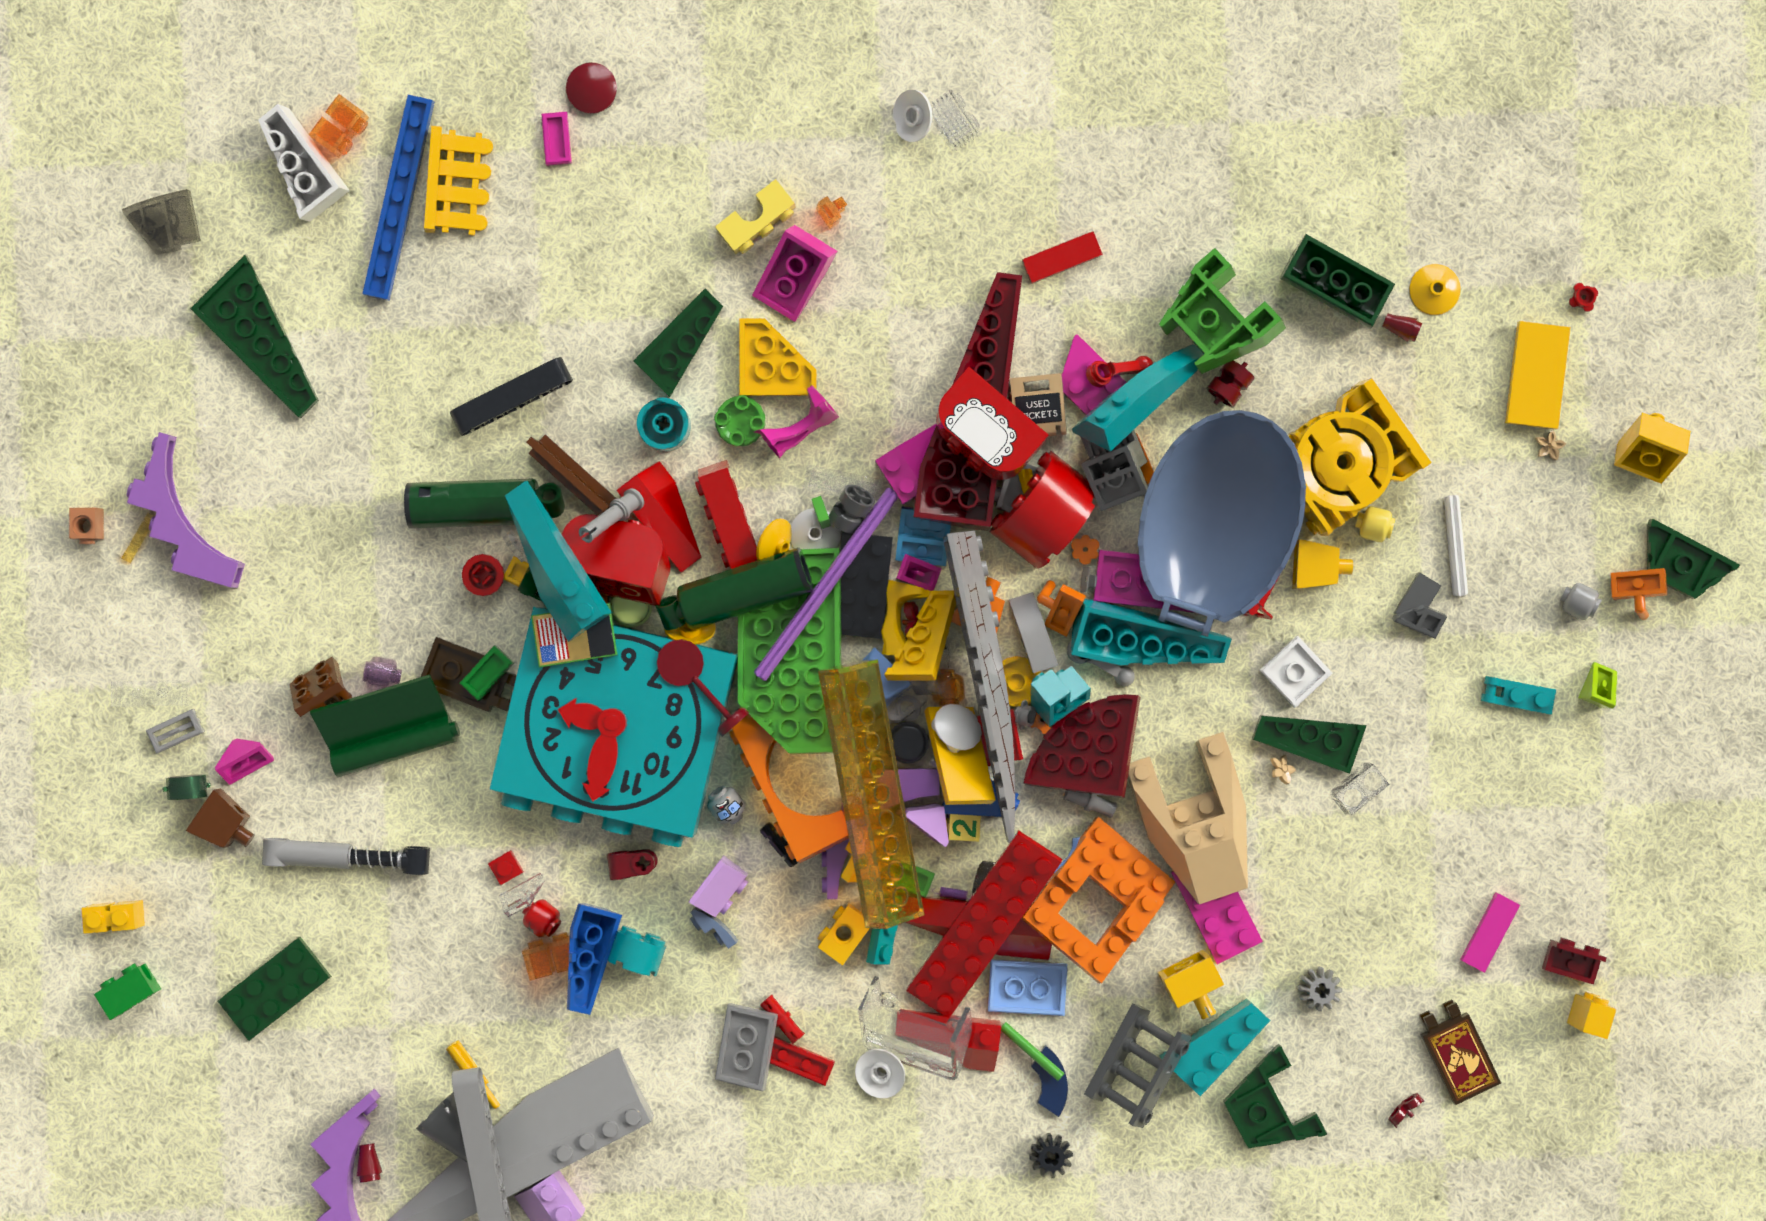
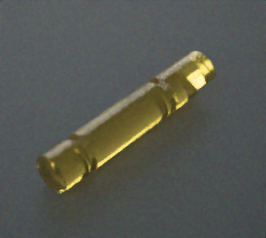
M147 512L144 521H142L121 559L129 563L132 562L138 551L137 549L140 548L149 532V524L154 515Z

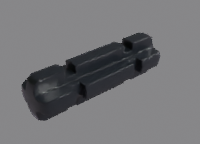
M769 822L764 825L760 833L765 839H769L771 846L781 857L785 858L784 861L787 865L794 867L798 862L796 859H790L785 849L788 842L783 836L780 837L777 834L772 823Z

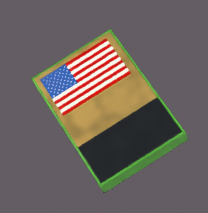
M550 613L531 615L540 668L618 655L612 613L570 642H568Z

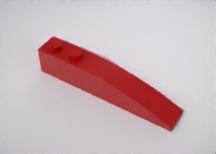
M904 895L906 903L900 909L899 921L944 936L968 901ZM1020 919L996 955L1049 960L1052 944L1025 921Z

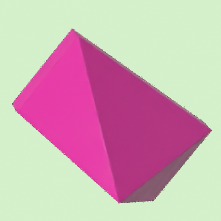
M905 554L896 579L929 591H934L942 568Z
M236 738L232 740L215 766V771L231 785L274 761V758L260 742Z

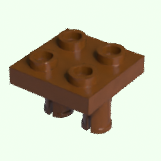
M333 656L326 661H320L312 670L304 675L297 676L289 684L294 711L300 717L310 710L327 706L324 702L331 697L336 702L352 698V694L343 686L339 664Z

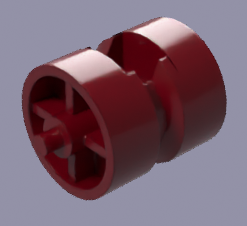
M1232 360L1224 364L1219 370L1221 375L1215 376L1207 386V391L1215 398L1213 402L1215 405L1221 402L1233 408L1242 397L1240 391L1247 390L1254 381L1255 377L1246 369L1248 364L1245 361L1239 364Z

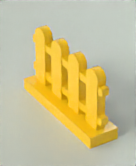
M431 126L424 231L426 233H435V227H441L442 233H449V228L469 230V235L475 236V231L486 229L487 219L485 216L477 214V206L486 205L489 202V194L486 190L478 188L479 180L484 181L490 178L491 169L486 164H480L481 155H489L492 152L493 144L489 139L482 138V133L476 132V137L456 135V130H449V134H442V127ZM441 151H448L447 160L440 159ZM454 152L474 154V163L454 161ZM439 176L446 177L445 185H439ZM452 178L472 179V188L452 186ZM437 201L444 202L443 211L437 210ZM451 203L471 205L470 214L450 212Z

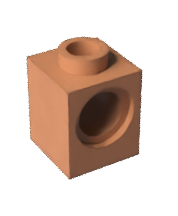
M95 507L69 508V539H77L79 544H95V539H104V509ZM86 520H89L91 528L86 533L83 529V524Z

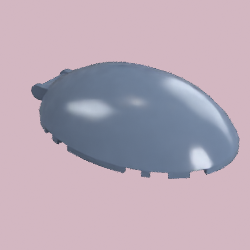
M1243 410L1222 411L1207 416L1183 432L1172 443L1160 460L1144 498L1138 535L1139 564L1144 582L1153 599L1164 602L1158 621L1165 622L1167 620L1202 632L1201 635L1208 637L1214 619L1225 623L1245 614L1271 590L1281 572L1285 569L1295 548L1303 523L1306 481L1303 465L1294 443L1287 433L1272 420L1260 414ZM1170 604L1207 616L1206 622L1169 611Z

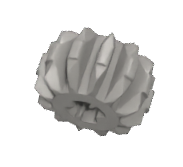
M1319 966L1316 974L1311 968L1308 969L1310 977L1307 978L1303 975L1300 977L1305 982V985L1300 984L1297 986V989L1303 992L1299 998L1302 1001L1307 1000L1306 1006L1310 1009L1315 1006L1316 1010L1322 1011L1323 1005L1328 1009H1332L1330 1001L1334 1000L1337 1003L1340 1001L1335 996V993L1343 992L1341 987L1336 986L1341 980L1338 977H1333L1334 972L1330 969L1324 972V968ZM1319 984L1325 987L1324 992L1321 990V994L1315 991L1316 986L1319 988Z

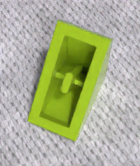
M1593 662L1578 698L1601 708L1614 709L1616 706L1617 671Z

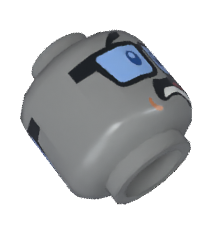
M720 786L708 796L707 808L720 824L730 823L733 825L742 819L745 802L733 787Z

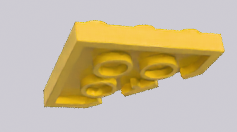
M739 318L740 395L808 396L807 388L811 385L817 390V370L765 318Z

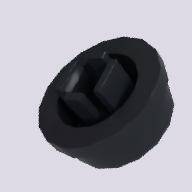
M901 722L895 725L887 737V748L890 755L895 760L904 764L920 760L926 754L929 746L925 730L919 724L913 722Z

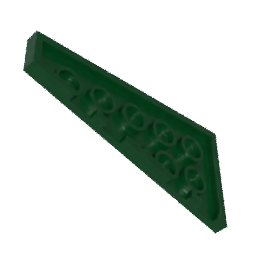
M244 255L190 309L298 418H302L319 399L248 256Z

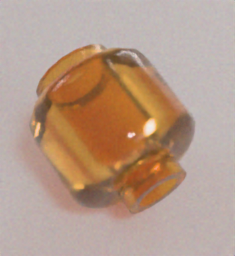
M953 669L940 670L936 681H931L933 701L939 704V707L948 704L959 705L965 699L964 678L959 674H955Z

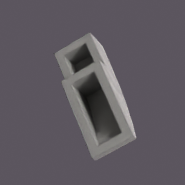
M1031 592L1009 599L1032 673L1058 666L1034 593Z

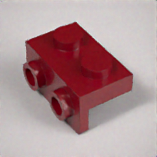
M1560 937L1559 942L1550 939L1542 969L1594 985L1601 961L1606 962L1607 957L1599 954L1600 949L1585 945L1584 949L1575 947L1576 942Z

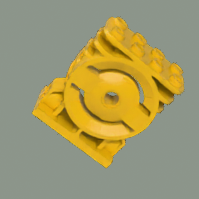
M1372 378L1359 381L1349 391L1337 399L1335 411L1315 416L1297 430L1288 434L1297 449L1303 465L1306 481L1304 516L1308 520L1306 522L1308 529L1314 535L1318 533L1321 536H1329L1334 529L1344 525L1345 521L1355 517L1359 511L1377 500L1386 490L1390 481L1402 482L1418 470L1424 469L1432 463ZM1367 410L1373 420L1360 414ZM1330 420H1335L1339 428L1352 429L1361 433L1371 443L1376 459L1373 480L1369 477L1372 471L1373 457L1367 444L1357 435L1338 433ZM1308 437H1310L1316 445L1312 464L1317 479L1320 481L1321 484H1323L1325 487L1331 490L1348 491L1355 501L1352 502L1348 496H1340L1329 493L1316 482L1312 474L1310 464L1313 446L1308 440ZM1392 447H1393L1395 450H1397V452H1396L1395 454L1393 453ZM1340 455L1344 456L1347 460V465L1344 469H1340L1337 465V459Z

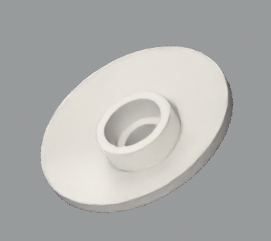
M918 90L904 91L899 95L894 104L893 119L896 123V131L905 141L917 142L922 140L931 127V105L927 97Z
M814 508L807 509L797 515L791 524V543L794 548L799 547L800 549L837 548L841 537V530L836 528L831 522L830 527L821 529ZM816 528L820 531L818 538L810 536L812 529Z
M873 1049L865 1052L857 1061L855 1067L857 1082L869 1095L877 1098H889L896 1095L903 1087L905 1070L901 1061L893 1053L883 1049ZM879 1067L885 1069L886 1073L880 1072Z

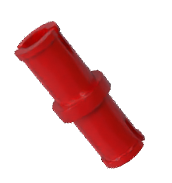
M772 994L760 1004L765 1011L778 1014L776 1028L779 1027L792 1044L805 1034L790 1017L792 1014L789 1011L786 1012Z

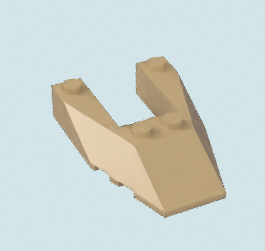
M1223 732L1196 741L1212 791L1167 805L1150 756L1131 762L1128 773V782L1148 839L1198 904L1248 888L1246 804L1233 758Z

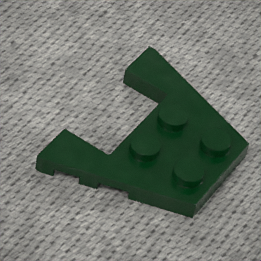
M1277 1044L1223 1100L1248 1149L1279 1144L1283 1141L1304 1140L1307 1137L1327 1135L1316 1112L1291 1123L1268 1079L1292 1066L1280 1044Z

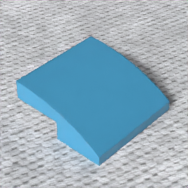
M902 506L895 560L903 561L904 555L907 554L932 565L946 566L947 556L943 538L950 534L951 525L914 518L915 508Z

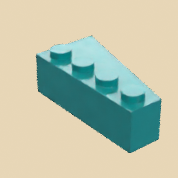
M1246 998L1220 1015L1219 1018L1206 1024L1199 1031L1191 1035L1190 1047L1187 1053L1181 1056L1174 1072L1201 1097L1271 1020ZM1167 1051L1159 1055L1162 1060Z

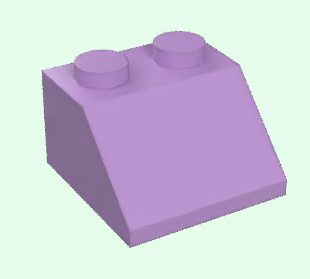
M723 855L689 900V903L714 917L719 912L724 915L733 903L729 899L734 892L740 894L747 885L748 881L745 878L748 873Z
M560 1170L526 1187L514 1196L530 1221H577L585 1211V1207Z

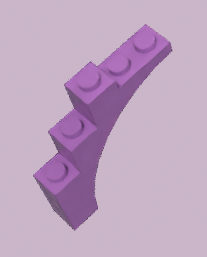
M159 432L158 437L156 436L152 442L151 450L153 454L151 460L147 462L144 469L145 480L134 478L133 483L129 485L127 490V503L156 512V515L152 517L149 524V530L151 531L149 537L179 545L178 550L176 549L173 552L171 558L173 571L230 588H238L245 563L230 558L209 545L195 531L185 516L177 498L173 480V453L177 437Z
M877 768V774H872V790H878V794H847V800H842V811L847 816L853 831H855L856 827H866L883 812L900 803L919 797L939 795V774L937 768ZM851 838L828 849L827 852H822V867H827V877H822V893H827V899L838 898L839 878L845 858L849 853L845 848Z

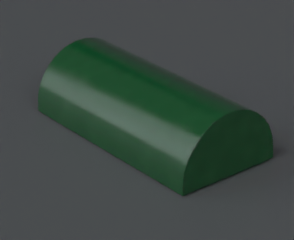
M1308 234L1303 236L1280 276L1281 280L1368 329H1371L1395 286V283Z

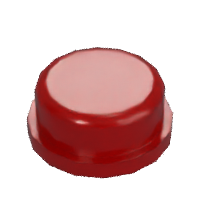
M475 555L467 560L463 566V584L474 595H492L500 589L504 581L503 566L499 560L491 555Z

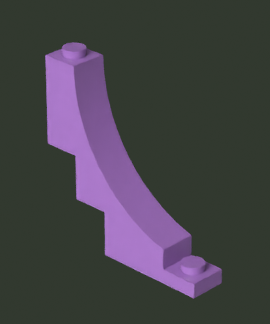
M375 1088L310 1144L330 1167L311 1184L330 1206L316 1221H360L353 1194V1169L358 1147L371 1124L362 1113L367 1116L378 1106L375 1101L381 1097Z

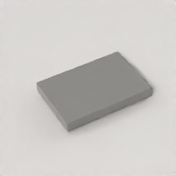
M733 1003L727 1004L715 1080L758 1091L766 1089L778 1014Z

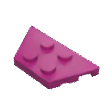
M1076 334L1073 337L1062 372L1063 393L1087 415L1107 396L1127 382L1118 375L1113 376L1111 381L1103 387L1093 386L1087 379L1086 369L1093 362L1104 360ZM1098 368L1099 375L1104 378V372Z

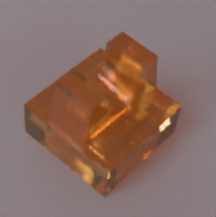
M826 196L818 202L816 210L830 230L839 224L842 218L840 213L845 211L847 203L842 196L833 202Z

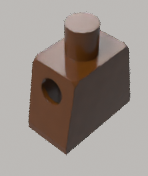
M221 788L211 792L186 829L188 833L222 848L231 846L234 840L247 847L255 834L244 828L250 815Z

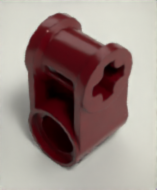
M650 849L625 850L606 854L610 880L647 875L658 863L656 853ZM643 856L645 860H650V864L646 868L644 864L639 863Z

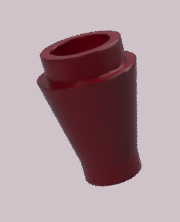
M1387 313L1382 327L1406 342L1408 340L1415 342L1423 323L1417 321L1418 318Z
M375 1143L359 1145L357 1177L359 1176L360 1183L380 1180V1173L383 1171L375 1150Z

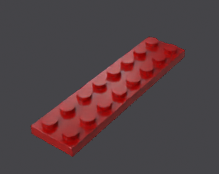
M1018 830L910 982L906 991L942 1015L951 1017L1062 863V858Z

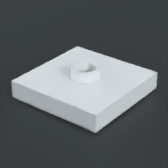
M1295 636L1259 670L1293 708H1296L1333 674L1299 636Z

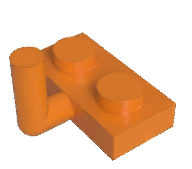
M1665 568L1611 573L1613 600L1634 598L1635 612L1641 620H1646L1649 617V613L1645 607V597L1667 596Z
M1049 580L1037 596V601L1051 609L1045 621V626L1067 637L1086 596L1063 584L1056 599H1053L1050 595L1055 589L1056 584Z

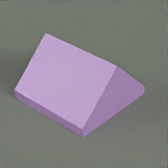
M933 803L898 809L897 813L935 843L944 847L948 845L944 806Z

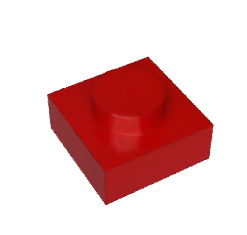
M512 850L488 863L500 885L524 872Z

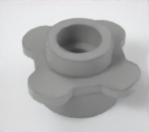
M1026 700L1022 701L1021 706H1018L1014 713L1015 722L1019 724L1020 730H1024L1025 726L1031 727L1036 716L1035 707L1028 706Z

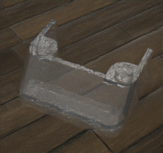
M874 976L858 1008L864 1047L868 1051L873 1049L886 1050L893 1053L902 1064L945 1079L956 1080L962 1069L972 1032L971 1008L965 1007L962 1016L950 1017L945 1024L901 1009L898 997L891 992H881L879 977Z

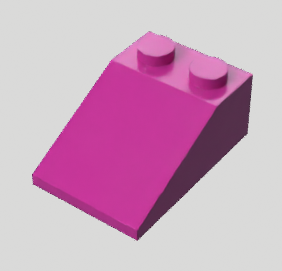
M793 225L784 231L752 296L796 322L826 275L838 251L798 226Z
M934 424L875 460V463L891 488L896 492L902 505L916 497L920 465L937 424Z

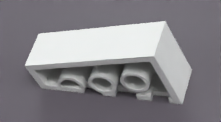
M277 104L258 119L268 145L276 157L278 169L286 181L289 195L294 200L299 219L312 221L350 191L289 108Z

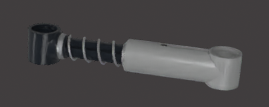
M264 838L262 865L350 869L353 864L358 865V867L369 865L370 868L381 866L383 869L390 866L394 869H401L404 874L426 875L429 874L430 848L406 846L398 851H392V849L390 851H380V848L378 850H368L369 848L367 847L366 850L357 849V847L353 849L352 844Z

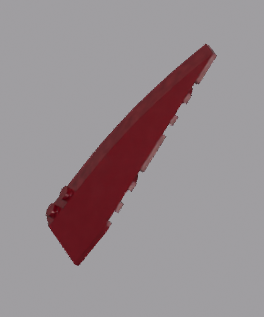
M997 272L953 384L970 367L1007 398L1022 275ZM936 425L920 465L914 518L962 528L989 531L997 479L990 478L981 470L978 472L974 471L966 463L968 460L961 453L959 455L953 453L946 446L948 442L940 435Z

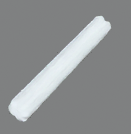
M1450 495L1444 497L1452 593L1454 596H1465L1468 594L1460 500L1458 495Z

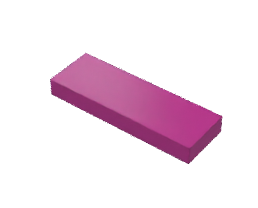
M1495 892L1460 960L1485 973L1520 904Z

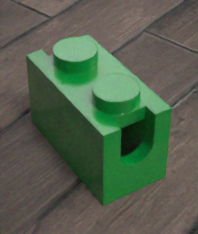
M134 963L121 971L124 976L117 980L112 977L99 985L101 990L96 992L94 996L109 1020L120 1016L161 990L160 985L146 963L138 967Z

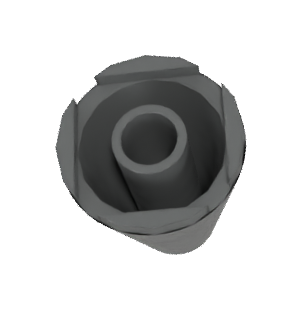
M452 1092L416 1129L427 1138L467 1162L454 1092Z

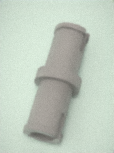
M1066 790L1063 797L1065 801L1067 800L1084 807L1085 811L1090 812L1092 810L1109 818L1113 817L1117 807L1116 802L1096 796L1097 794Z

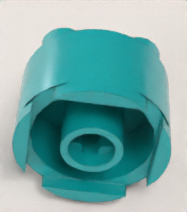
M661 397L648 402L641 408L637 417V429L643 441L650 447L658 451L668 452L680 448L686 442L691 431V421L686 410L678 402L670 398ZM667 419L670 427L662 431L658 423L664 422Z
M622 925L621 930L617 931L608 961L614 965L616 961L622 962L623 969L647 976H650L651 973L653 976H657L667 947L665 941L661 940L660 936L646 932L645 937L641 936L640 933L636 932V929Z

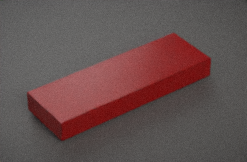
M1094 231L1024 258L1022 263L1031 284L1101 257L1103 253Z
M774 1036L770 1064L826 1086L835 1064L834 1060Z

